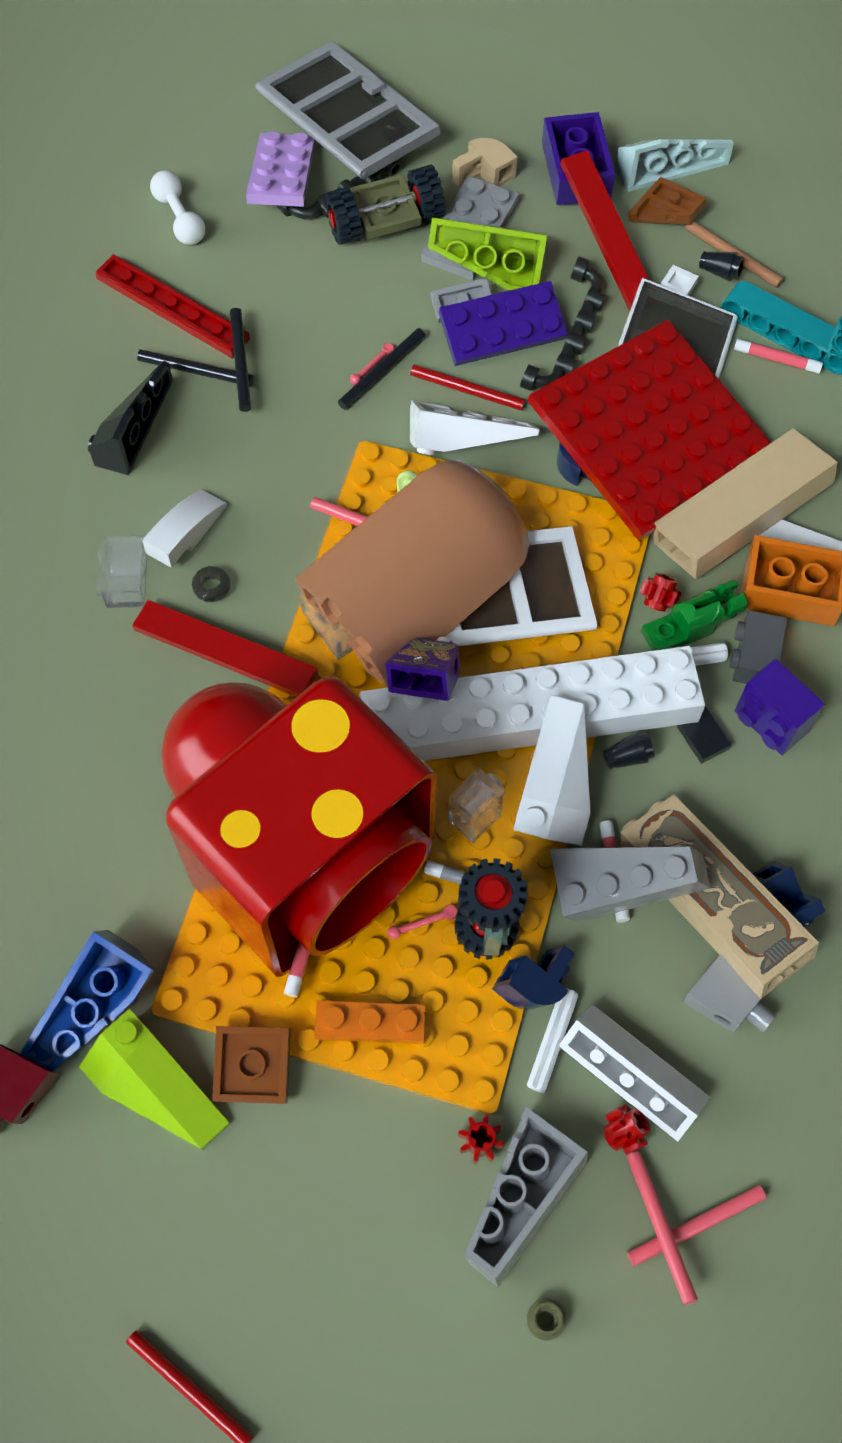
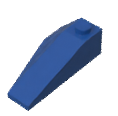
M109 930L93 931L20 1054L55 1071L137 1000L155 969L137 948Z

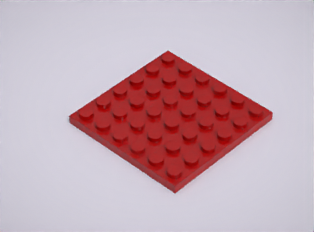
M669 319L532 392L527 400L638 541L655 531L657 526L654 523L771 443Z

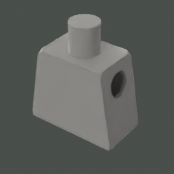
M722 954L719 955L688 992L683 1001L687 1006L732 1032H735L745 1019L761 1032H764L776 1017L774 1013L759 1002L761 999L742 980Z

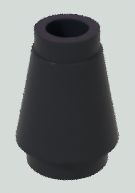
M703 251L699 268L728 281L732 279L738 280L743 270L744 257L738 256V252Z
M635 732L609 747V749L604 750L603 755L610 770L648 763V759L655 757V752L646 732L641 734Z

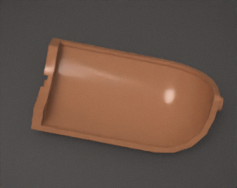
M461 460L444 461L420 473L299 574L295 581L307 603L320 612L334 627L340 623L351 636L347 643L357 654L366 671L388 687L385 664L387 660L412 639L437 640L439 637H445L514 576L526 560L530 541L520 513L502 488L484 472Z

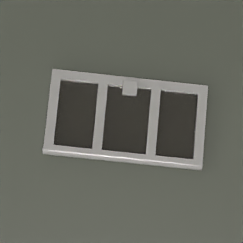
M333 41L265 77L255 85V89L361 179L367 178L440 135V127L435 121Z

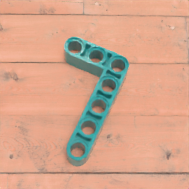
M746 281L738 282L722 302L721 309L736 314L738 316V324L799 356L823 362L822 368L834 374L842 375V316L838 320L836 327Z

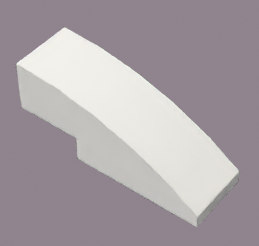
M202 489L191 494L171 509L144 537L142 542L146 554L172 568L186 549L192 551L225 510L227 503Z

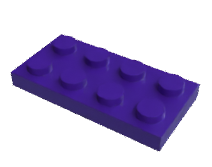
M551 281L439 308V316L455 366L564 340L568 335Z

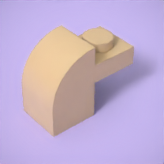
M492 138L473 139L468 143V152L453 160L452 182L459 188L469 175L475 178L481 176L486 182L501 186L516 178L518 157L508 146L499 140Z

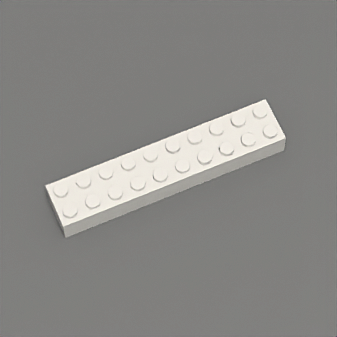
M690 646L460 677L449 701L390 693L388 688L360 691L361 700L423 761L537 745L550 695L584 704L586 738L699 722L705 707Z

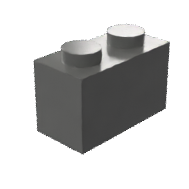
M748 610L744 622L738 621L734 640L739 641L738 650L733 649L729 668L734 669L732 681L747 684L749 680L775 658L780 662L787 618Z

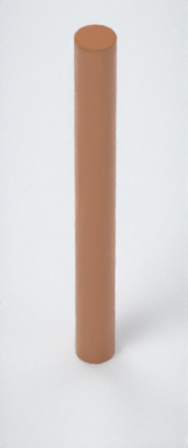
M695 221L685 226V230L720 252H738V256L744 257L743 267L774 287L778 288L783 282V277Z

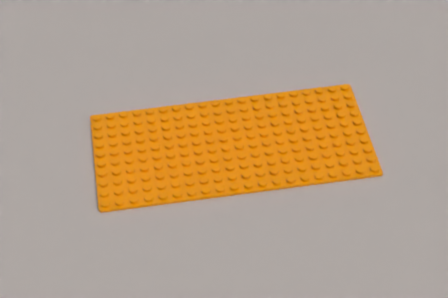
M361 441L356 449L336 505L369 517L398 493L396 481L400 473L410 470L419 475L437 463L446 460L369 441ZM479 469L508 494L510 500L520 513L527 531L573 527L597 622V629L458 646L460 675L458 678L618 656L649 535L638 541L605 499ZM331 517L316 560L357 526ZM562 542L530 545L526 560L520 567L532 622L580 617ZM509 581L460 623L462 630L518 624ZM302 596L282 654L316 667L318 674L313 683L325 677L339 678L360 699V691L388 688L366 671L357 654L347 643L351 636L340 623L334 627L320 612L307 603L304 596ZM269 686L268 691L280 698L286 705L296 698L293 695ZM596 737L586 738L588 765ZM536 745L424 761L437 774L434 839L425 863L400 896L362 932L328 954L322 956H312L310 954L298 997H290L284 994L289 973L282 977H276L195 889L152 1005L154 1016L216 1034V1026L291 1028V1057L485 1114H495L499 1106L524 1009L512 1006L493 991L492 988L509 960L526 955L535 963L537 962L557 886L550 849L567 848L568 843L548 840L513 830ZM494 858L500 859V864L505 865L507 861L512 863V869L514 871L519 869L522 873V880H526L528 898L524 912L518 920L520 925L516 941H514L512 948L509 951L506 950L504 955L500 957L493 956L492 959L486 960V956H480V959L474 957V953L469 952L468 954L465 952L464 946L462 944L459 945L457 934H455L456 918L453 920L444 918L404 932L397 939H391L387 935L389 927L394 925L400 927L443 912L447 905L455 906L458 913L460 885L425 874L424 869L427 860L469 872V867L474 863L478 866L483 859H487L488 863H493ZM317 1000L425 1005L424 1044L315 1040Z

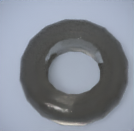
M207 566L196 572L192 578L191 586L193 593L198 599L205 602H217L227 596L230 591L231 580L224 569L217 566ZM216 579L220 581L216 588L206 589L203 587L204 582L207 580Z

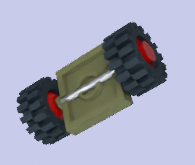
M431 164L409 170V174H407L408 186L403 174L363 185L351 188L345 187L325 193L326 214L337 244L341 245L361 239L362 228L367 240L420 226L421 222L432 220V217H443L446 210L444 204L445 197L443 196L444 190L441 187L440 177L438 178V172L435 170V167Z

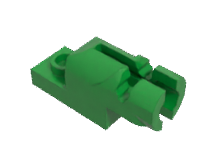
M731 580L716 586L713 590L712 588L692 598L675 604L670 615L643 625L641 633L651 650L682 647L712 635L717 624L732 619L738 613L746 610L747 599L745 594L742 593L734 597L733 590L738 587V583L735 580ZM728 602L726 607L723 608L722 604Z

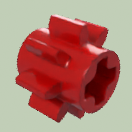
M655 573L654 578L648 577V579H644L639 593L646 595L643 603L661 612H665L668 606L673 608L678 603L682 591L675 589L678 581L663 573Z
M625 1104L605 1115L609 1123L603 1127V1134L612 1149L616 1151L623 1149L625 1155H628L648 1144L644 1136L650 1132L649 1122L645 1115L637 1108L630 1110L628 1105Z
M485 1115L483 1121L475 1123L474 1119L469 1117V1131L459 1130L458 1132L460 1138L466 1139V1144L460 1148V1153L469 1151L473 1154V1164H476L479 1157L486 1156L492 1162L494 1160L493 1147L502 1149L504 1145L502 1141L496 1140V1135L502 1129L501 1125L492 1128L488 1124V1115ZM479 1131L486 1133V1140L491 1142H485L483 1148L475 1146L476 1140L471 1137H477Z

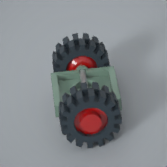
M494 858L493 863H488L487 859H483L480 861V865L476 866L474 863L469 867V872H465L462 876L458 894V904L460 906L456 914L455 934H457L459 945L462 944L464 946V951L468 954L469 952L474 953V957L480 959V956H486V960H489L493 956L500 957L504 955L506 950L509 951L517 938L520 925L518 920L524 912L528 898V892H526L527 883L526 880H522L521 871L519 869L514 871L512 869L513 864L508 861L503 865L500 864V859Z

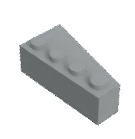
M690 846L550 849L563 917L576 922L711 888L704 856L701 852Z
M525 1107L518 1129L511 1140L506 1158L500 1172L497 1174L487 1204L483 1208L464 1254L467 1263L497 1287L502 1283L587 1164L588 1152L528 1107Z

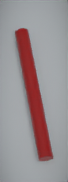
M415 364L411 368L410 376L520 411L525 406V399Z
M137 1330L129 1336L126 1344L235 1443H251L254 1436Z

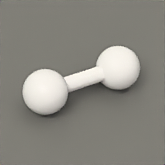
M168 170L157 172L151 179L150 190L156 200L169 204L176 215L173 224L175 237L186 245L197 244L205 234L203 219L194 212H186L179 199L182 192V184L179 177Z

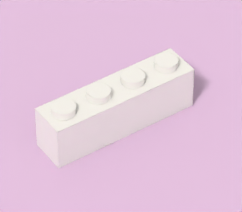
M593 1004L575 1021L559 1044V1047L676 1141L680 1140L710 1099L709 1095Z

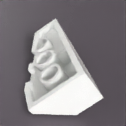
M411 400L410 443L417 448V452L427 455H435V451L446 452L537 436L539 428L532 423L493 416L491 421L486 420L487 416L469 410L463 412V415H458L457 411L451 410L449 406Z
M550 695L513 830L548 840L582 846L591 813L584 704Z

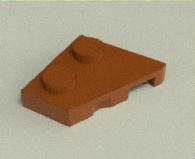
M660 177L628 212V218L631 222L690 225L707 206L706 197Z

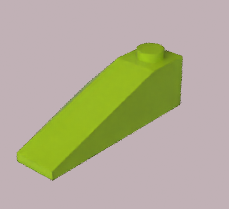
M432 217L428 248L510 291L539 284L547 235L538 232Z
M130 1008L99 1035L79 1066L104 1096L124 1105L138 1115L149 1119L201 1150L230 1125L229 1121Z

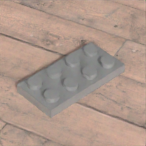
M468 175L442 219L504 227L518 203L519 193ZM428 243L421 253V262L472 281L476 276L475 272L429 249Z

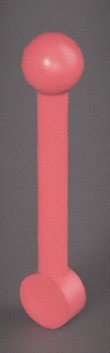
M385 343L382 347V352L358 374L350 376V383L356 385L379 361L394 350V346L391 343Z
M447 905L443 912L400 927L391 926L387 930V935L391 939H397L404 932L444 918L453 920L456 918L457 909L453 905Z

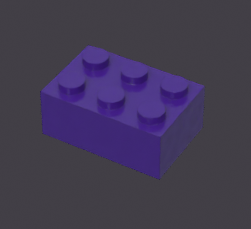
M599 112L544 118L542 146L556 205L578 203L560 163L563 158L588 150L610 198H612L615 171Z

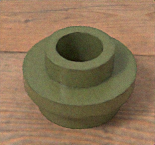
M540 1299L530 1307L527 1313V1325L530 1332L538 1339L545 1341L553 1340L563 1332L566 1325V1315L561 1305L556 1301ZM542 1312H548L552 1315L553 1324L551 1327L545 1328L539 1323V1316Z

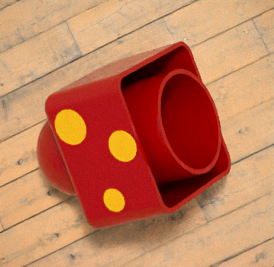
M325 677L316 681L287 705L276 695L255 685L232 682L207 687L188 698L178 708L168 723L162 742L161 759L165 779L175 797L167 808L166 823L190 882L276 977H282L290 972L298 942L312 956H322L336 950L362 932L400 896L425 863L434 839L437 774L339 678Z

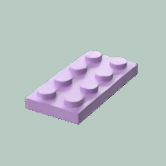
M274 131L260 133L246 192L247 204L304 207L315 149V139L304 133H295L293 135L279 134Z

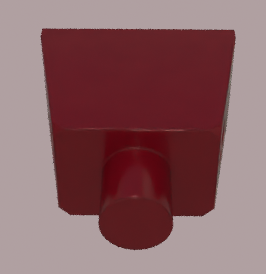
M1 1043L0 1126L4 1120L10 1123L23 1124L57 1080L59 1073Z

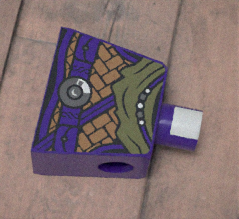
M439 637L437 640L412 639L385 663L388 692L449 701L460 675L458 645L447 637Z

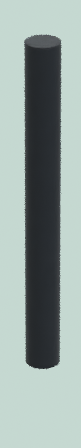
M232 308L230 310L239 410L248 412L251 410L242 311L239 308Z
M417 328L338 400L339 406L344 410L351 406L425 338L423 330Z
M142 349L138 351V361L154 365L167 361L171 369L237 384L236 371ZM248 374L249 387L252 386L254 378L251 374Z

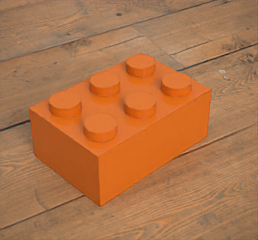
M754 535L746 556L741 594L744 593L747 599L746 610L834 627L842 612V551Z

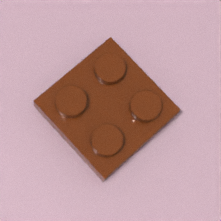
M216 1026L212 1101L288 1103L291 1028Z

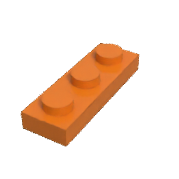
M317 1000L314 1037L315 1040L424 1044L425 1005Z

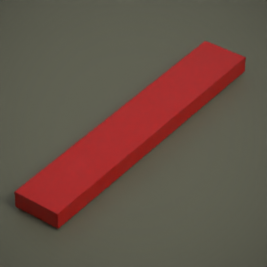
M588 150L563 158L560 165L630 312L642 278L647 280L649 278ZM642 286V289L655 292L654 290ZM647 298L643 310L657 305L658 302Z
M114 254L95 272L96 278L228 357L234 358L230 321ZM243 330L246 345L250 340V334Z
M147 600L132 624L134 631L295 697L311 686L318 674L317 668L150 600Z

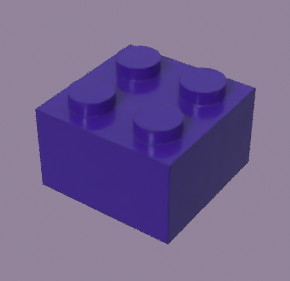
M775 658L747 682L734 711L744 725L752 727L762 737L767 747L776 750L783 756L809 733L825 704Z

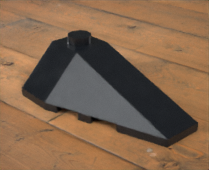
M162 361L100 424L96 435L91 436L88 443V451L91 454L94 466L129 475L173 382L169 362Z

